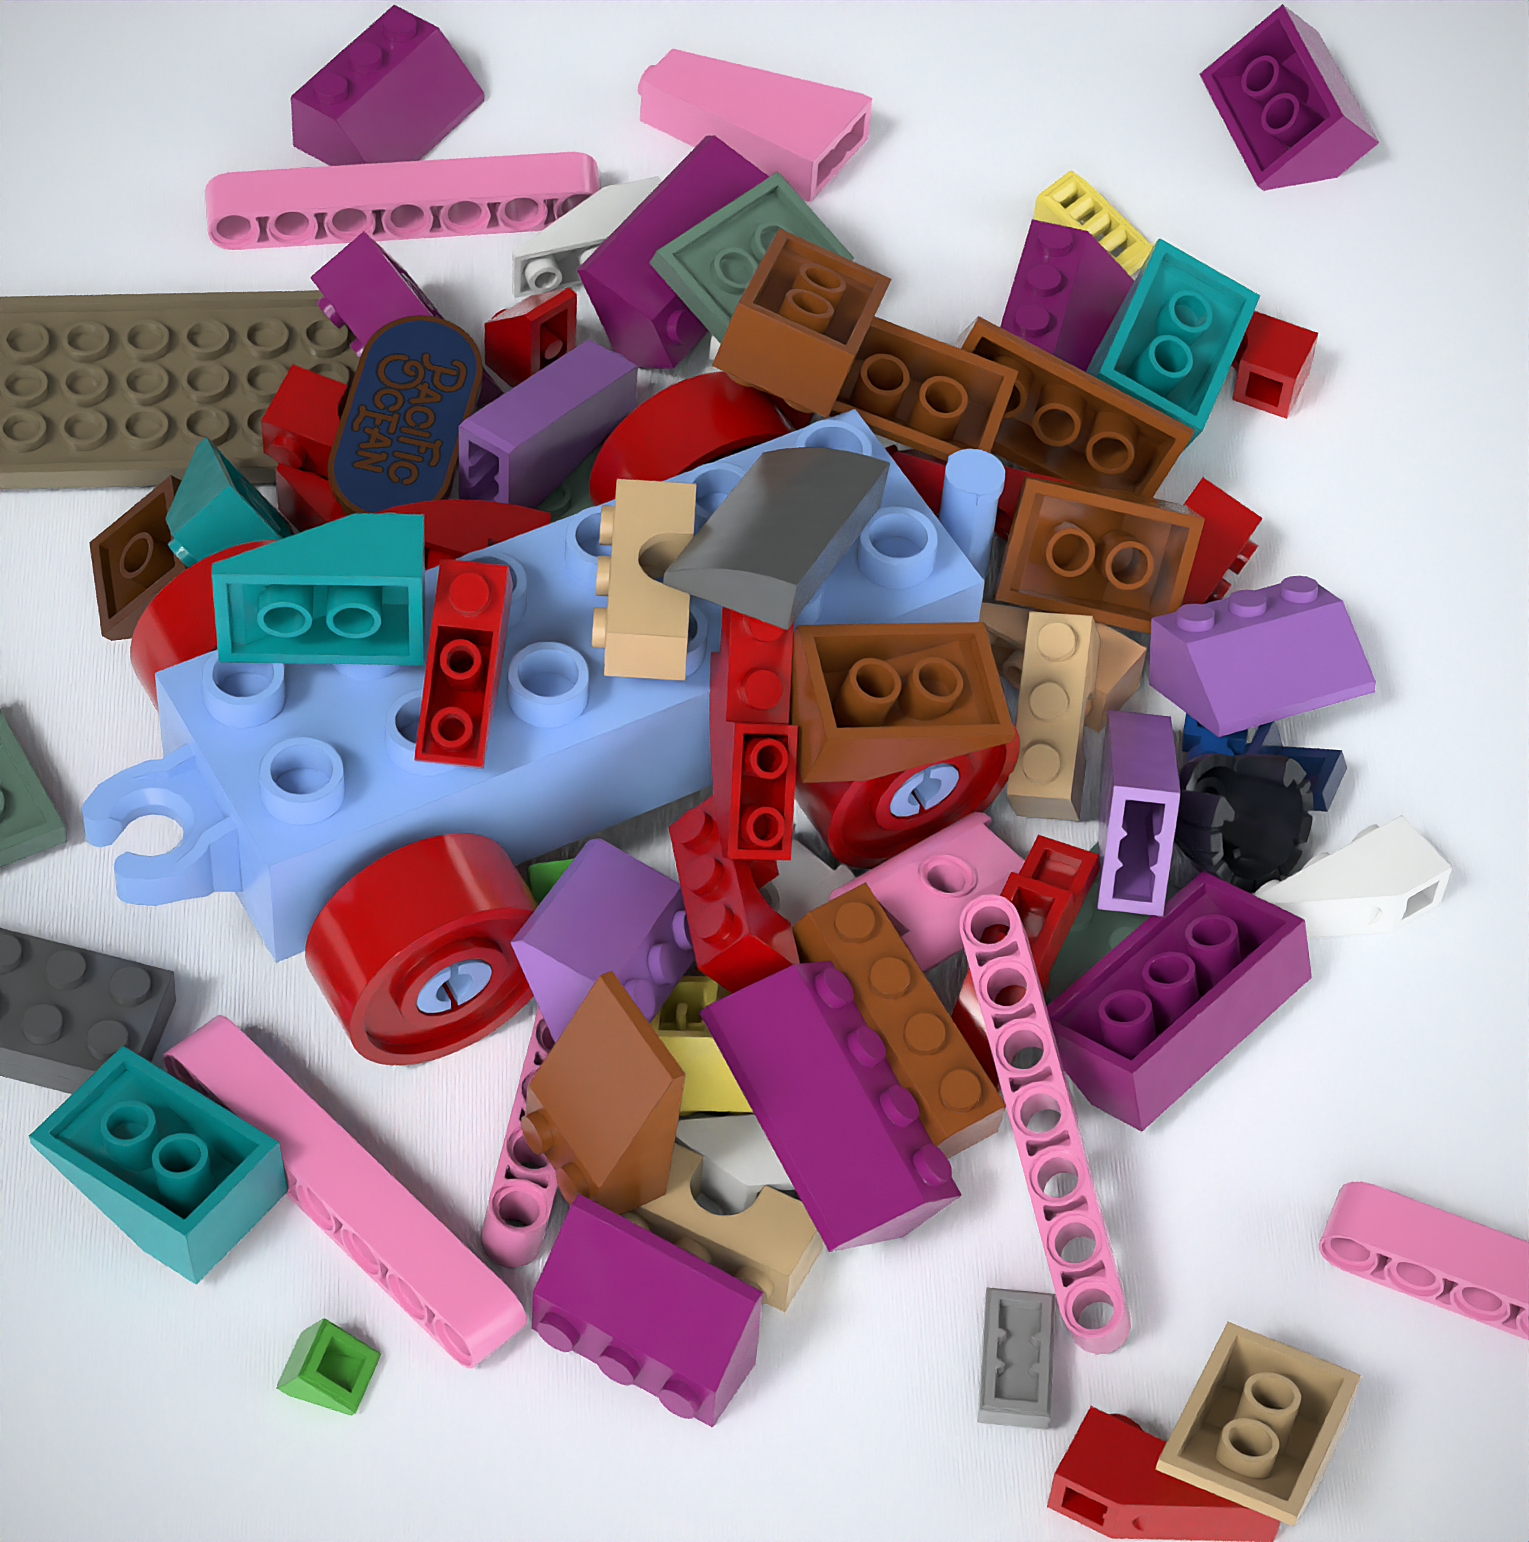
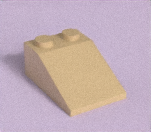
M1227 1321L1158 1459L1156 1470L1286 1524L1295 1526L1319 1486L1341 1439L1361 1375Z

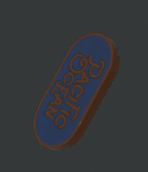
M417 315L403 317L381 327L370 337L364 346L328 459L329 488L333 498L335 496L336 501L342 506V512L347 516L354 513L372 514L394 506L421 501L447 500L449 498L459 466V425L466 418L474 414L483 378V364L478 346L471 336L456 324L433 316Z

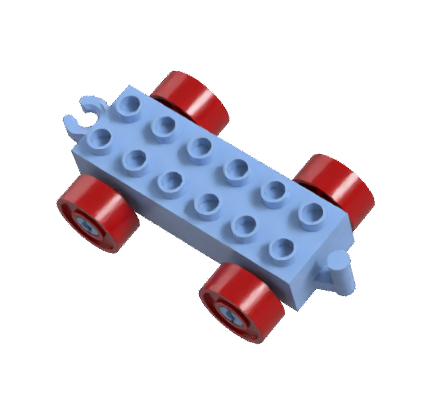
M724 371L697 375L663 389L633 410L615 428L603 444L590 475L589 493L594 507L587 508L572 516L455 559L509 566L513 582L505 651L484 769L414 761L439 566L425 571L424 665L219 662L212 564L278 540L248 542L214 553L187 568L169 582L150 602L135 627L130 646L131 664L138 680L159 714L163 758L144 761L122 770L98 784L82 806L86 841L95 847L112 845L129 823L147 815H163L175 820L183 829V837L175 848L155 856L139 855L127 851L116 858L114 861L117 895L121 901L127 904L159 906L181 900L207 897L213 892H235L276 963L305 951V960L309 972L351 1044L365 1059L382 1065L404 1066L428 1062L455 1053L498 1029L517 1014L534 996L510 942L539 906V903L515 865L713 785L709 726L711 652H720L722 606L690 594L685 681L604 676L605 648H592L594 607L607 608L608 596H596L598 556H611L612 546L600 545L602 505L615 506L617 479L697 484L694 520L695 536L763 452L797 447L829 448L868 455L890 462L880 508L794 621L795 631L798 625L979 622L985 584L984 579L988 573L998 500L1004 488L1005 469L1000 460L993 454L983 450L965 449L948 456L938 520L856 409L796 430L769 393L753 387L740 385L730 379ZM658 577L654 580L663 583L664 577ZM1013 725L1015 736L1009 743L866 781L802 783L796 759L794 799L838 861L854 868L872 869L974 812L983 813L1002 791L1009 780V774L1014 771L1020 752L1019 734Z

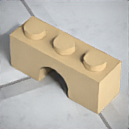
M617 479L615 506L602 505L600 545L612 546L611 556H598L596 596H608L607 608L594 607L592 648H605L604 676L685 681L690 594L666 586L654 579L664 577L666 570L694 537L697 484Z
M1029 612L1015 724L1020 738V752L1014 771L1009 774L1007 796L1016 816L1071 821L1080 820L1087 762L1083 750L1084 716L1087 700H1094L1101 644L1093 616Z
M674 1142L666 1195L620 1216L763 1292L762 1305L768 1304L780 1311L786 1312L823 1250V1240L803 1203L764 1185L755 1202L745 1211L728 1216L710 1213L696 1203V1199L701 1193L703 1155Z

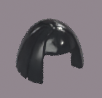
M1206 753L1190 759L1178 772L1180 800L1174 842L1177 848L1199 873L1205 871L1251 894L1252 892L1255 893L1269 881L1279 880L1281 882L1280 875L1287 876L1296 866L1303 853L1299 844L1307 843L1311 831L1313 816L1308 812L1313 810V793L1309 790L1311 786L1310 781L1304 779L1307 774L1298 762L1282 755L1243 754L1229 756L1226 754Z

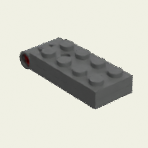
M0 928V1076L73 1094L122 1046H125L150 1063L152 1062L176 1003L174 971Z

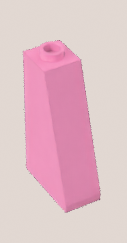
M672 48L656 65H650L642 74L638 84V94L641 96V122L693 147H696L706 135H715L769 177L779 172L796 193L808 203L816 197L860 149L869 136L872 98L863 93Z

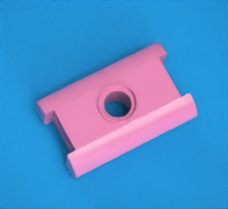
M974 812L833 890L829 896V901L866 882L923 974L965 950L960 934L959 919L963 909L969 902L982 895L995 894L1000 896L1010 873L1019 874L1025 860L989 830L991 817L985 813ZM983 932L980 934L978 941H980Z

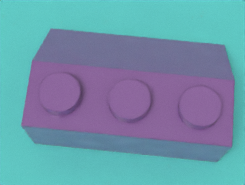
M1290 576L1283 579L1279 584L1257 590H1238L1224 599L1205 604L1183 605L1176 612L1151 618L1149 685L1218 737L1375 692V678L1343 600L1308 576Z
M601 838L588 840L510 942L555 1043L600 975L612 970L645 1018L651 1023L695 959L680 884Z

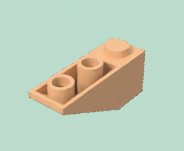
M982 602L979 622H984L998 675L1020 690L1029 612H1053ZM1095 622L1101 644L1094 700H1087L1084 725L1100 733L1106 726L1108 710L1119 711L1139 688L1147 648L1111 627Z

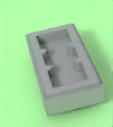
M986 1287L977 1423L1048 1430L1051 1418L1056 1294Z

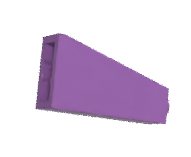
M588 339L466 418L459 425V499L486 500L536 509L636 407L638 365L627 360L622 354L610 351Z
M1108 710L1100 766L1098 839L1100 869L1098 871L1097 909L1163 916L1180 800V785L1171 716Z

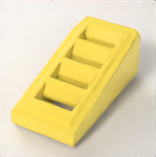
M1072 170L1043 190L1036 199L1034 220L1086 230L1094 238L1100 234L1104 235L1105 237L1098 242L1130 276L1143 266L1153 248V245L1100 193ZM1082 220L1085 223L1081 225L1079 221ZM1118 246L1125 249L1117 257L1111 254Z

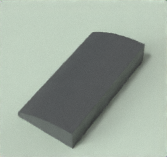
M797 447L763 452L666 570L662 584L788 630L880 508L890 462L868 455L829 448Z

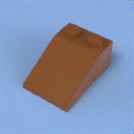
M779 228L736 306L712 366L726 372L730 379L740 385L759 387L782 397L790 407L800 412L817 413L828 418L892 279Z
M1024 476L993 598L1058 614L1093 616L1094 621L1151 634V618L1176 612L1182 605L1205 518L1183 504L1130 492Z
M984 622L798 625L794 631L789 724L798 725L797 762L802 783L866 781L1009 743L1015 736Z
M612 970L598 977L528 1084L525 1116L521 1118V1127L532 1151L537 1155L544 1153L556 1171L559 1189L569 1205L572 1204L578 1194H581L610 1211L622 1215L666 1195L686 1074Z

